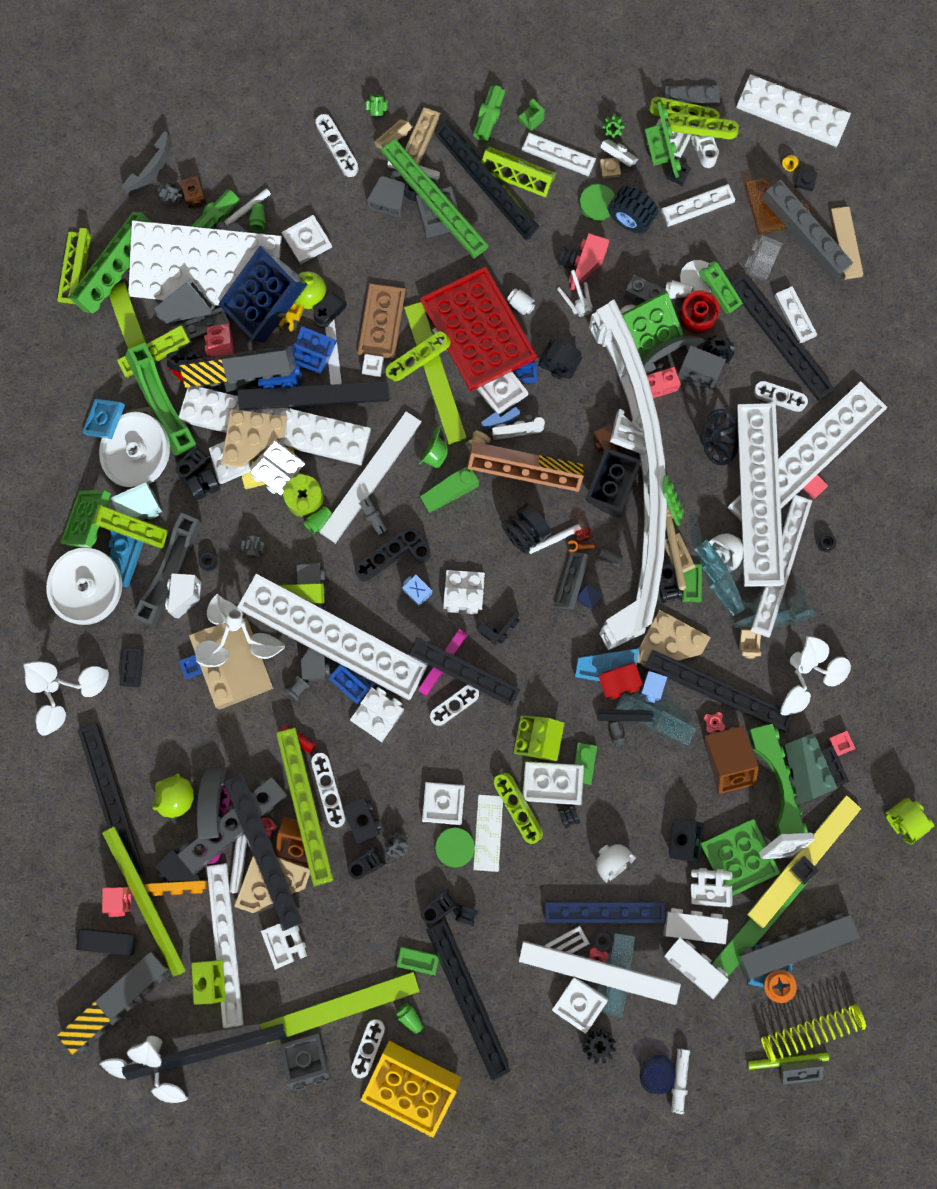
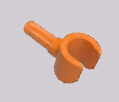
M576 541L568 542V545H576L574 550H568L570 553H577L578 550L595 549L594 544L582 545Z

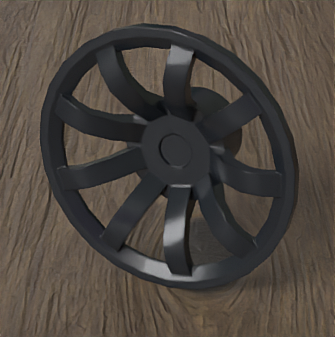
M725 409L713 410L707 416L700 436L707 457L716 465L724 466L729 464L735 458L739 448L737 422L734 416ZM719 413L724 414L725 416L721 424V418ZM713 416L716 418L715 425L710 422ZM730 419L732 426L722 430ZM733 431L735 433V439L724 437V435ZM723 443L733 444V451L731 452V450ZM722 450H724L728 455V458L726 460H724V454ZM716 451H717L718 454H719V459H718V460H716V459L713 458V456L715 455Z

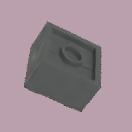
M452 187L440 189L458 210ZM417 195L416 205L426 238L449 233L450 231L420 196Z
M696 345L694 347L690 346L678 378L712 391L726 359H723L721 355L718 357L698 349Z

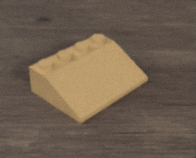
M246 617L242 621L246 622L245 626L252 640L253 633ZM226 623L189 635L194 651L203 641H214L219 645L226 629ZM242 627L237 631L229 630L222 648L229 651V657L224 664L216 667L200 665L214 705L219 710L274 689L263 659L254 656L250 652L251 644L247 642Z

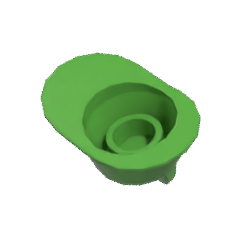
M438 425L435 429L426 452L418 463L419 465L424 462L439 468L448 454L447 446L438 436L441 425Z

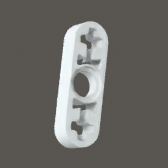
M761 381L754 388L756 398L769 403H776L778 406L796 412L804 410L808 404V399L804 394L769 382ZM762 387H765L766 392L764 393V395L760 394L761 390L759 389H761ZM772 389H773L774 392H773L772 396L769 397L771 393H768V392H771ZM776 393H784L785 400H777ZM790 395H791V396H792L791 401H790V403H787V401L789 400ZM798 398L801 399L800 402L803 403L800 404V406H797V403L795 402Z
M469 685L465 686L432 710L430 714L431 722L436 726L444 725L477 701L479 691ZM466 690H474V698L468 697L465 699L467 704L464 705L458 696L461 694L463 698L467 695ZM452 700H457L460 703V708L457 711H452L449 708V703ZM446 706L447 711L452 715L448 717L446 713L442 717L443 721H435V713L441 714L445 711L442 707Z
M373 1019L368 1023L353 1061L351 1070L357 1078H363L368 1075L383 1037L385 1025L379 1019ZM376 1023L379 1024L381 1032H377L374 1038L378 1039V1042L366 1038V1035L371 1037L373 1030L370 1026H374ZM367 1042L372 1043L374 1046V1051L371 1054H366L363 1051V1045ZM359 1054L364 1058H371L370 1062L365 1061L364 1068H366V1071H362L361 1074L357 1072L358 1069L355 1067V1065H360L362 1058H358Z

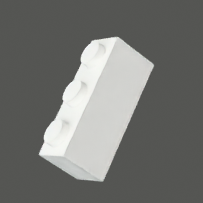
M671 908V912L666 911L663 936L726 944L728 919H722L723 915L711 913L710 917L703 916V912L691 911V915L683 914V909Z

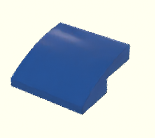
M302 326L296 343L292 345L295 362L299 363V366L322 374L337 340Z
M341 664L328 678L356 704L367 695L371 687L374 688L377 684Z

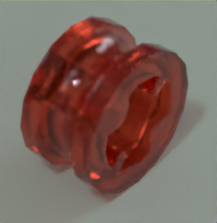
M591 528L575 531L574 534L577 535L576 541L583 542L592 539L593 535L590 534Z

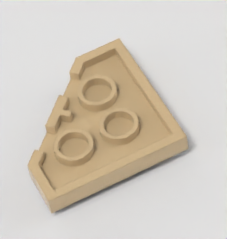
M231 409L221 462L222 466L242 468L255 456L257 457L262 454L274 439L277 441L283 439L286 433L287 416Z
M659 610L639 647L637 663L644 667L651 650L660 652L677 661L699 656L703 653L711 637Z
M252 857L234 907L255 913L261 910V908L272 904L255 859ZM277 857L291 894L305 889L310 875L309 867Z

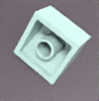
M146 482L110 498L118 512L140 520L154 519L159 515L158 513L162 512L153 490Z

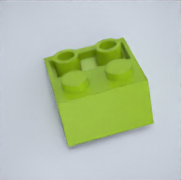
M521 715L513 753L543 760L557 761L564 723L551 718Z

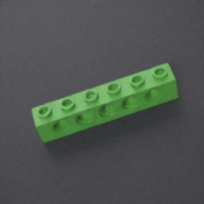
M133 212L68 297L84 312L91 314L96 312L104 298L110 295L113 286L122 279V274L125 270L130 268L132 221L152 223L143 213ZM103 275H105V280H104V282L102 281V276H103ZM92 289H94V295H93V296L91 295Z

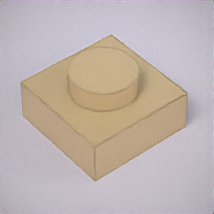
M617 158L600 160L602 179L621 176L619 160Z

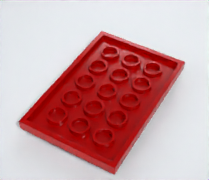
M486 266L420 298V302L436 331L443 332L450 338V346L447 348V351L470 392L537 359L535 351Z

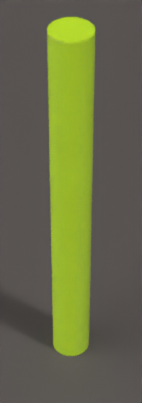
M826 1052L776 1058L774 1062L764 1059L747 1061L748 1069L751 1070L777 1067L788 1063L816 1060L829 1061V1054Z

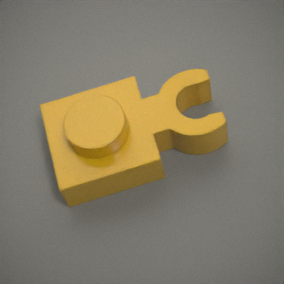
M293 304L279 323L280 328L283 329L284 324L289 323V331L292 332L294 329L293 321L300 320L304 306Z

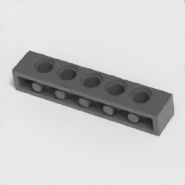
M272 777L268 780L265 778L258 783V788L253 793L250 791L260 818L266 816L287 798V794ZM265 794L268 797V801L259 803L257 797ZM233 805L226 810L227 814L221 818L219 816L221 820L219 833L222 836L219 842H213L210 839L200 840L197 834L195 841L191 844L187 842L179 849V859L193 875L244 834ZM235 820L237 822L236 828L228 829L226 827L227 821ZM197 846H204L206 848V852L203 855H196L194 853Z

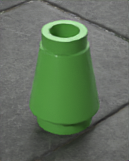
M259 203L253 205L248 221L249 229L256 233L263 232L266 227L264 206Z
M324 506L307 517L304 525L313 534L320 532L332 513Z
M405 1003L396 1011L397 1019L414 1034L419 1033L424 1028L413 1005L410 1006L408 1003Z

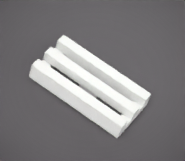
M578 926L545 944V946L551 948V946L576 932H579L580 935L555 949L562 950L583 939L584 942L566 951L572 954L588 945L589 942L581 927Z

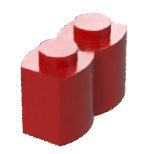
M635 662L598 674L605 697H610V699L622 696L621 693L624 691H629V693L640 690L639 686L643 685Z

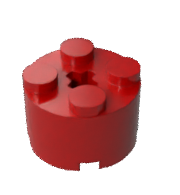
M694 291L683 302L679 314L680 322L689 333H705L714 326L720 312V305L717 298L706 291Z

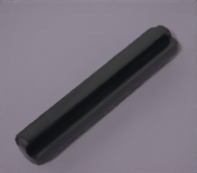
M597 710V719L599 721L652 722L654 718L652 710Z

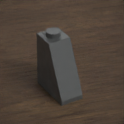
M191 278L159 303L154 310L157 317L162 321L164 320L167 324L208 315L216 307Z

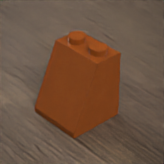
M743 726L738 728L731 727L726 731L712 732L705 736V747L718 794L756 785L759 766Z

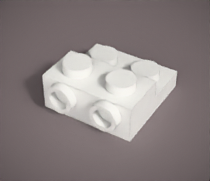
M274 439L251 465V476L259 483L261 481L266 483V488L273 494L278 492L281 495L286 483L305 464L304 461Z
M447 570L444 609L452 613L466 610L468 614H478V611H482L485 573Z
M371 687L350 721L380 742H383L404 712V709L401 708L403 704L395 698L390 700L385 697L387 693L379 687L376 690Z

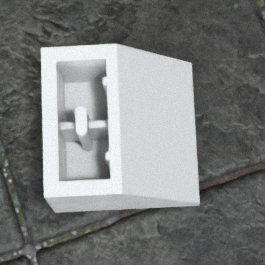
M171 575V579H168L167 584L170 595L166 599L165 607L174 618H180L200 601L201 581L195 575Z

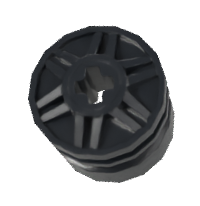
M525 503L516 511L519 520L510 515L508 517L509 522L504 520L501 523L508 539L524 554L530 552V547H536L533 537L542 542L552 533L544 518L529 503Z

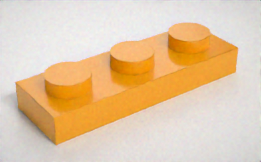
M208 881L145 884V889L147 892H151V896L163 895V891H171V895L183 894V890H191V894L203 893V889H208Z

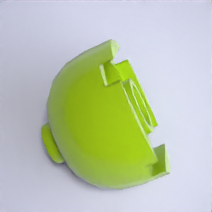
M301 272L298 275L308 285L294 304L297 306L300 304L304 306V309H315L326 297V284L321 276L314 272Z

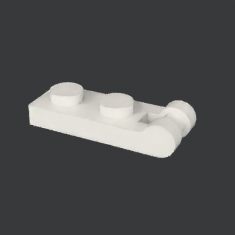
M537 417L534 419V422L525 423V421H518L514 425H496L495 428H492L493 440L541 433L544 430L545 421L543 418Z

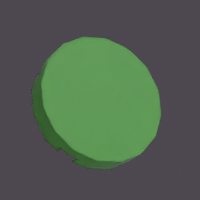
M591 185L581 194L580 209L586 217L593 218L592 220H604L610 217L607 208L615 194L605 185Z
M460 828L447 829L441 833L435 847L440 861L454 868L467 864L474 856L475 851L473 838L468 832Z

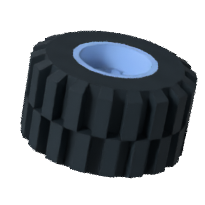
M631 186L620 187L607 208L610 216L616 223L626 230L638 234L645 233L658 214L656 203L647 194Z

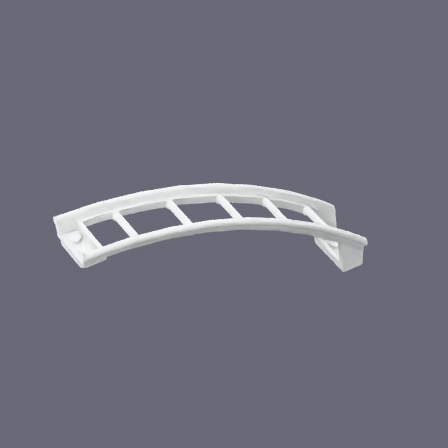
M615 300L610 301L607 305L597 309L596 313L592 314L589 329L597 344H601L602 347L606 346L614 362L628 401L632 421L634 420L643 430L646 454L639 453L643 476L644 534L642 567L637 597L634 603L607 619L602 626L599 634L608 650L644 634L646 627L652 624L664 560L667 499L663 495L664 476H666L665 459L659 420L649 380L635 341Z

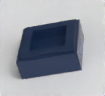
M587 584L577 597V601L592 611L603 594Z

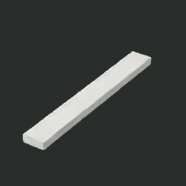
M405 412L320 530V534L336 544L362 508L359 502L372 494L422 424L420 420Z
M798 495L792 498L782 529L784 586H764L751 627V631L766 637L771 635L812 503L810 499Z
M227 863L207 866L215 953L216 960H223L226 1001L221 1002L223 1028L243 1026L244 1020L231 894L229 891Z
M527 941L523 942L519 962L666 1003L677 1004L681 983Z

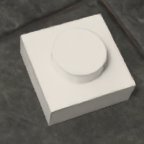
M365 354L362 374L381 377L384 358Z

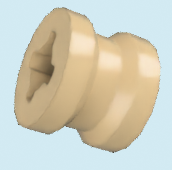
M475 430L473 438L468 441L467 445L471 448L472 441L489 444L491 439L486 434Z

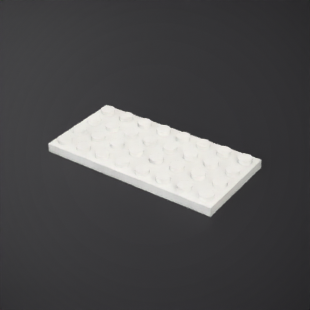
M132 221L129 297L164 300L192 278L211 303L220 306L218 303L260 245L280 260L282 236Z

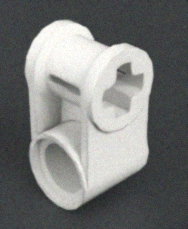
M692 135V144L697 152L700 163L706 168L713 167L716 164L719 153L714 137Z

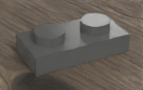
M822 1060L781 1065L782 1084L823 1080L824 1066Z

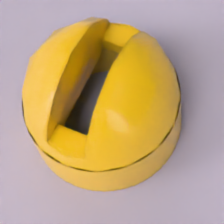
M788 155L782 162L783 168L787 171H793L798 166V158L794 155Z

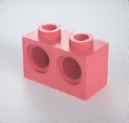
M229 323L207 327V335H204L206 355L212 357L233 354V337Z
M675 367L647 375L653 398L678 391L680 387Z
M129 887L103 888L102 913H108V917L125 916V912H131V890Z

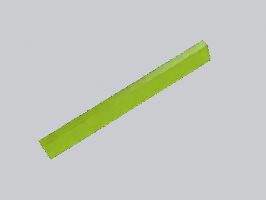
M421 302L404 307L417 346L433 334ZM429 347L422 349V356L429 354ZM437 355L425 363L423 368L448 445L466 440V435L440 356Z
M296 728L277 732L313 886L331 882L333 877Z
M112 827L102 834L172 975L182 974L186 969L116 828Z
M411 972L260 1024L261 1029L283 1024L287 1037L418 993L420 990L415 974Z

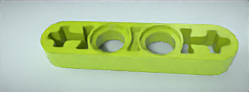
M662 97L653 98L649 106V111L656 116H660L657 103L661 102L663 108H668V116L674 113L691 115L689 112H694L697 116L703 115L702 117L717 119L720 117L719 112L713 108ZM671 108H676L680 112H674Z
M679 113L671 114L668 118V125H671L672 132L723 139H733L738 135L739 125L732 120ZM691 123H697L698 126H697V127H691L690 124H691ZM710 125H713V126H716L717 128H716V129H709V128H707V127L710 126Z
M443 332L435 333L389 364L386 368V376L393 381H400L445 351L450 346V338ZM440 338L443 339V340H442V342H443L442 345L439 344V342H440L439 339H440ZM429 347V354L422 356V349ZM413 357L414 364L408 367L406 361L408 358ZM394 369H397V371H396L397 375H396V376L393 375V373H394L393 370H394Z
M508 773L497 775L494 779V786L524 840L529 844L537 843L542 839L543 831L513 777ZM506 779L507 783L505 785H501L500 782ZM510 788L512 789V791L505 793L506 790ZM511 794H514L518 799L516 805L512 804L509 800ZM520 812L527 814L528 819L526 822L520 820ZM531 822L532 825L525 828V826ZM531 831H532V832L535 831V832H536V835L533 836V837H531V836H530Z

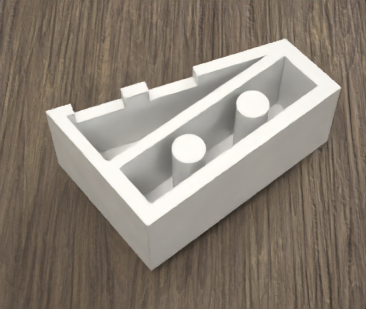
M679 938L664 956L665 959L714 1000L729 981L726 978L728 974L719 966L717 968L713 967L710 964L711 960L703 953L701 955L694 950L696 947L688 940L684 941Z

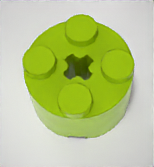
M299 474L286 483L283 497L287 507L293 514L300 517L310 516L320 510L323 504V493L319 483L314 478ZM301 494H303V495L306 494L307 497H306V498L300 497V495H301Z
M904 798L886 812L888 814L886 818L897 834H903L905 836L903 840L910 845L934 827L933 822L922 812L924 811L922 805L918 801L913 803L909 798Z

